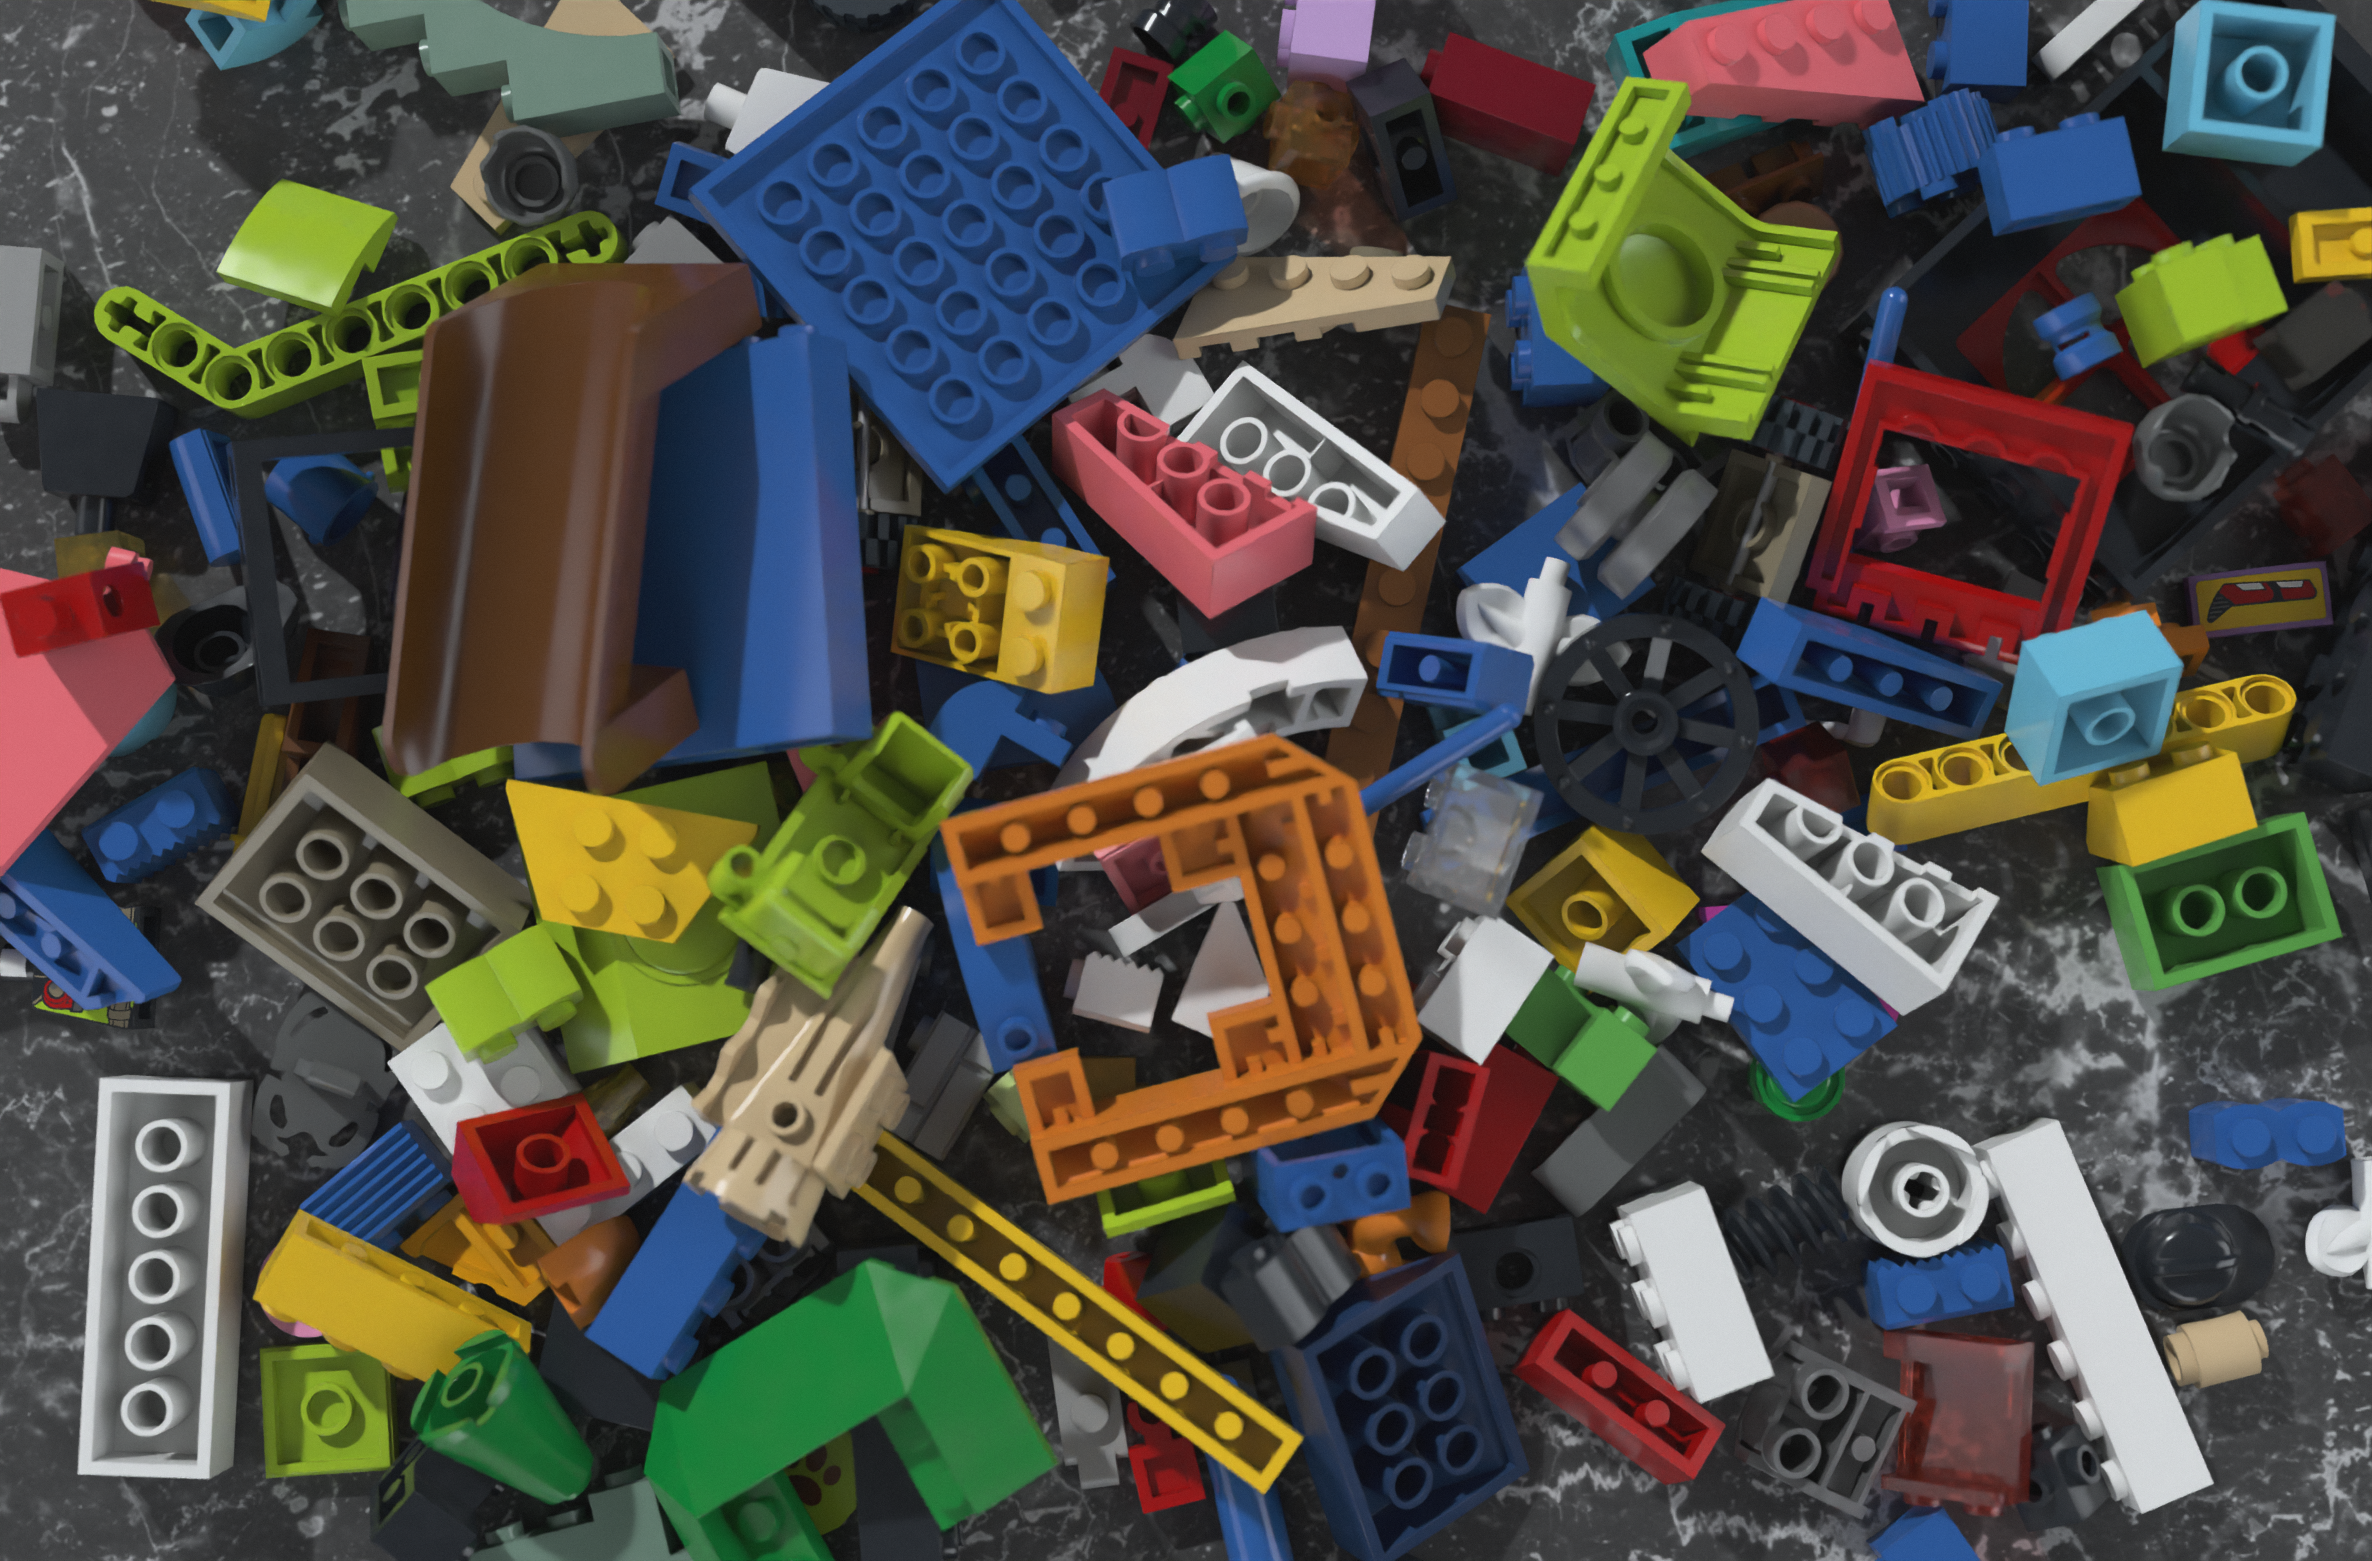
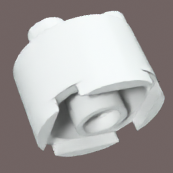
M1899 1121L1875 1126L1853 1147L1843 1169L1842 1195L1849 1212V1217L1870 1239L1906 1255L1928 1257L1938 1255L1956 1245H1961L1977 1231L1988 1206L1989 1188L1987 1179L1983 1175L1982 1168L1976 1157L1977 1155L1961 1137L1939 1127L1911 1121ZM1908 1179H1914L1924 1186V1192L1921 1197L1910 1196V1194L1904 1191V1186Z

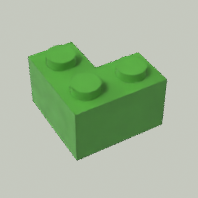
M1560 964L1555 972L1547 967L1502 1034L1514 1044L1517 1042L1542 1062L1549 1072L1558 1076L1559 1080L1589 1104L1609 1112L1658 1050L1644 1039L1651 1029L1622 1006L1616 1008L1611 1004L1606 1009L1594 1005L1585 997L1589 990L1573 985L1576 974L1564 965Z

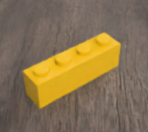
M301 1209L297 1211L260 1273L253 1297L254 1300L262 1303L263 1308L273 1317L287 1323L300 1321L322 1332L323 1337L330 1344L341 1350L355 1352L358 1349L380 1360L387 1371L404 1380L418 1378L427 1382L437 1368L447 1375L462 1360L454 1351L471 1338L490 1330H502L511 1338L517 1340L526 1354L530 1350L532 1323Z

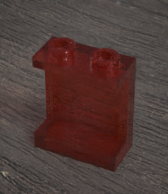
M1916 1327L1884 1331L1883 1357L1901 1360L1900 1393L1918 1403L1913 1414L1907 1412L1901 1423L1898 1438L1897 1470L1881 1475V1488L1903 1492V1502L1911 1505L1942 1506L1943 1499L1963 1502V1512L1978 1516H2003L2004 1507L2029 1501L2034 1342Z

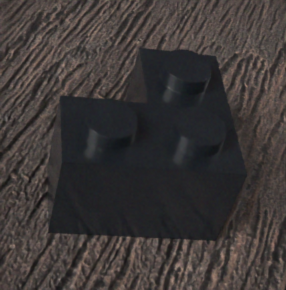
M418 1434L370 1489V1542L397 1561H467L474 1552L478 1542L476 1538L475 1509L489 1493L492 1496H497L508 1485L428 1448L418 1438L420 1436Z

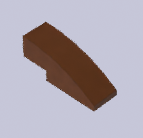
M308 628L296 683L373 674L374 639L370 636ZM371 694L291 704L282 745V751L288 756L280 795L327 739L363 765Z

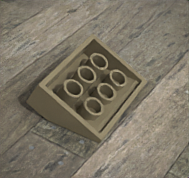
M329 739L292 780L195 902L197 906L401 1052L425 1036L441 1019L425 986L450 970L486 954L497 945L520 933L533 906L529 889Z

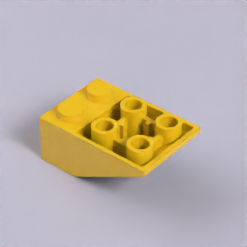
M911 524L905 525L891 652L1047 694L1093 686L1110 558L1052 544Z

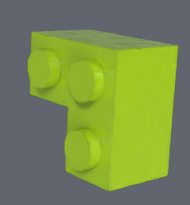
M2226 234L2193 248L2191 242H2186L2153 256L2151 263L2132 271L2131 275L2134 282L2114 295L2143 369L2266 323L2288 310L2259 235L2235 244L2232 234Z

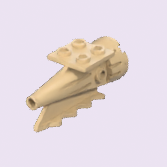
M900 905L893 918L864 954L860 957L859 951H857L833 985L831 989L833 993L827 1000L780 965L776 972L760 986L755 995L748 1019L742 1029L725 1044L721 1051L715 1074L707 1087L690 1103V1106L702 1121L712 1126L716 1124L722 1127V1130L692 1165L682 1180L688 1188L703 1197L706 1190L720 1197L718 1208L782 1243L787 1238L793 1247L800 1248L807 1237L806 1234L825 1187L828 1188L832 1195L844 1200L851 1186L858 1189L864 1184L877 1158V1153L872 1151L885 1128L892 1131L899 1124L910 1101V1095L905 1093L909 1085L893 1053L886 1050L884 1041L926 937L934 926L928 918L909 907Z

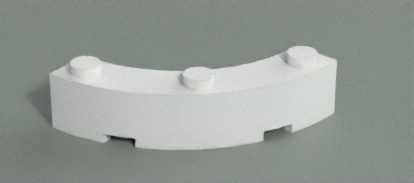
M1343 626L1300 627L1291 631L1278 632L1246 640L1188 663L1166 676L1153 680L1147 688L1125 702L1105 719L1077 748L1060 771L1049 792L1198 752L1235 730L1233 724L1243 718L1247 720L1255 735L1269 731L1284 737L1316 729L1349 727L1367 683L1368 676ZM1094 852L1055 862L1058 871L1104 870Z

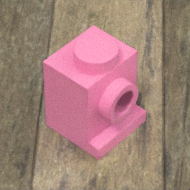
M1928 464L1877 470L1861 529L1855 528L1852 539L1854 550L1865 549L1871 552L1881 551L1884 553L1903 550L1918 540L1917 535L1923 529L1942 527L1947 522Z

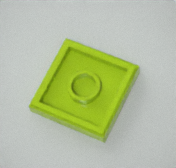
M329 1342L271 1345L259 1349L266 1478L388 1470L400 1456L396 1376L387 1371L380 1360L358 1349L355 1352L341 1350Z

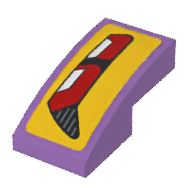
M2326 561L2235 570L2183 578L2188 626L2204 624L2208 639L2248 636L2261 632L2315 628L2333 624Z

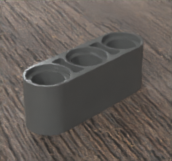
M1662 1042L1654 1045L1658 1049L1609 1112L1591 1105L1531 1167L1529 1173L1574 1218L1580 1217L1595 1205L1706 1092L1707 1088Z

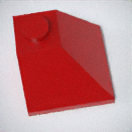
M583 1093L457 1121L451 1176L473 1222L504 1226L630 1194L631 1184Z

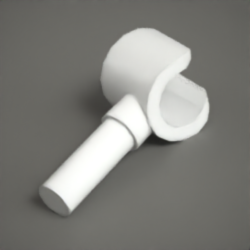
M1853 707L1848 725L1837 721L1805 720L1807 725L1792 731V735L1834 737V739H1842L1860 748H1869L1879 741L1886 722V716Z

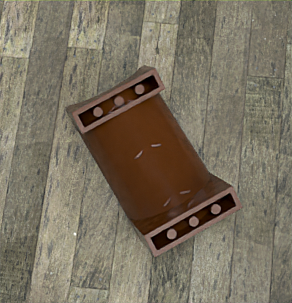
M540 263L438 318L427 327L424 335L386 709L382 730V742L388 764L396 774L416 776L449 760L494 747L532 742L571 743L582 747V766L591 794L614 795L700 729L685 668L631 664L660 390L763 327L748 263Z

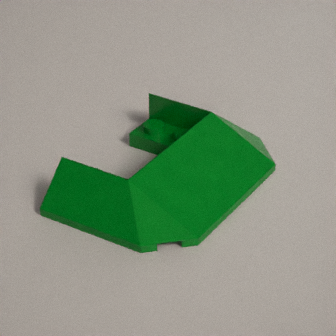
M870 1258L662 1384L644 1474L693 1561H835L783 1468L874 1414L877 1415L942 1531L974 1513L976 1516L1056 1466L1059 1461L958 1285L934 1277L926 1280L895 1270V1265Z

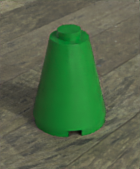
M490 1330L471 1338L454 1351L462 1360L447 1375L437 1368L427 1380L414 1404L410 1420L412 1429L420 1435L418 1438L425 1446L547 1504H557L564 1500H572L587 1487L592 1475V1452L520 1343L511 1338L507 1333L502 1330Z

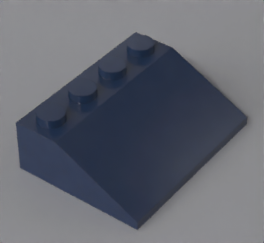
M1454 1250L1442 1252L1356 1280L1346 1292L1328 1305V1309L1322 1319L1300 1340L1291 1345L1268 1350L1294 1428L1306 1436L1300 1445L1335 1544L1361 1561L1396 1560L1530 1471L1460 1254Z

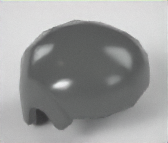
M522 125L501 130L494 134V143L479 166L482 180L485 183L484 189L488 202L503 219L525 227L532 228L560 219L570 208L579 187L577 163L574 155L559 137L537 127Z
M2185 394L2152 409L2137 426L2133 440V457L2140 481L2153 494L2166 501L2191 502L2218 489L2230 469L2229 466L2237 458V452L2230 447L2228 438L2229 428L2234 423V417L2230 411L2211 396Z

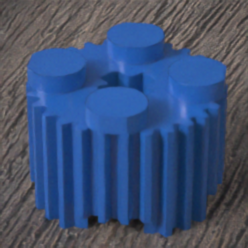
M1968 88L1958 92L1954 91L1928 101V106L1898 118L1896 123L1892 116L1862 131L1866 145L1863 146L1890 219H1896L1920 210L1926 206V201L1939 198L1940 204L1956 200L1977 190L1976 186L1982 184L1976 160L1995 144L1994 137L1999 134L1988 100L1981 98L1980 92L1969 93Z

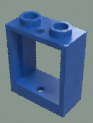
M1377 1114L1371 1119L1240 1153L1244 1184L1280 1232L1411 1207L1404 1143Z

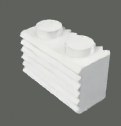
M1094 951L1087 955L1086 961L1073 959L1063 997L1075 1000L1072 1014L1149 1033L1164 973L1160 967L1151 971L1148 964L1139 968L1136 961L1127 965L1124 958L1114 961L1111 954L1102 957L1099 951Z

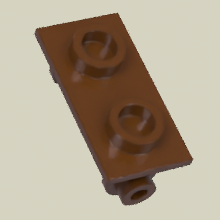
M1791 139L1784 142V144L1750 157V166L1756 175L1751 179L1747 178L1739 162L1702 176L1747 214L1757 219L1761 213L1778 203L1791 201L1808 203L1814 197L1822 195L1824 155L1822 152L1813 154L1812 148L1807 141L1797 144Z

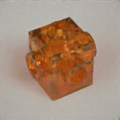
M1295 80L1279 102L1272 101L1266 112L1263 125V137L1270 140L1268 170L1287 174L1297 184L1326 191L1350 163V158L1356 149L1359 139V128L1357 121H1353V107L1349 93L1333 90L1323 82Z

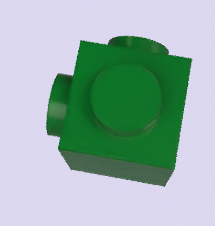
M1224 30L1167 76L1180 97L1173 105L1185 124L1196 134L1204 129L1223 144L1231 137L1246 132L1255 123L1257 116L1282 97L1254 48L1227 30Z

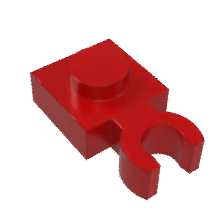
M1129 1399L1127 1408L1128 1420L1133 1429L1144 1435L1145 1443L1128 1447L1143 1514L1206 1499V1491L1194 1443L1182 1433L1172 1435V1426L1161 1418L1156 1420L1145 1419L1139 1411L1138 1401L1136 1399Z

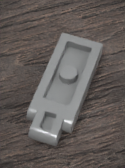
M1047 1334L1065 1466L1078 1464L1082 1490L1120 1485L1117 1459L1129 1457L1121 1390L1117 1385Z

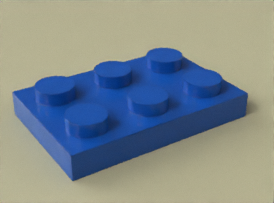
M1750 891L1673 946V949L1693 975L1712 980L1711 991L1734 998L1728 1022L1789 1103H1795L1898 1026L1867 986Z

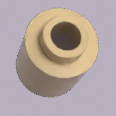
M2240 1310L2177 1326L2176 1333L2164 1336L2163 1338L2168 1366L2175 1381L2181 1387L2193 1384L2196 1388L2200 1389L2258 1374L2262 1368L2261 1359L2269 1356L2268 1343L2261 1325L2256 1319L2248 1321Z

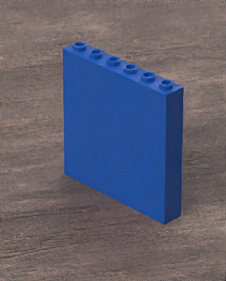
M785 326L778 330L779 337L768 340L747 336L660 390L631 664L685 668L700 729L646 770L872 739L846 342L819 335V328L816 326ZM532 742L513 745L515 780L558 783L586 779L582 766L581 746L571 743Z

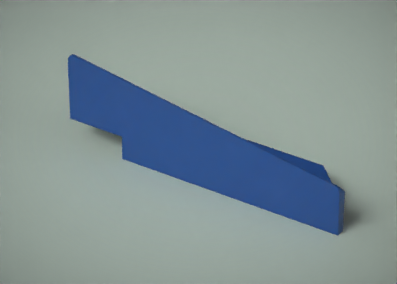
M47 827L42 830L0 878V935L84 1010L99 1009L116 1003L135 1001V1004L143 1003L175 991L180 985L182 979Z

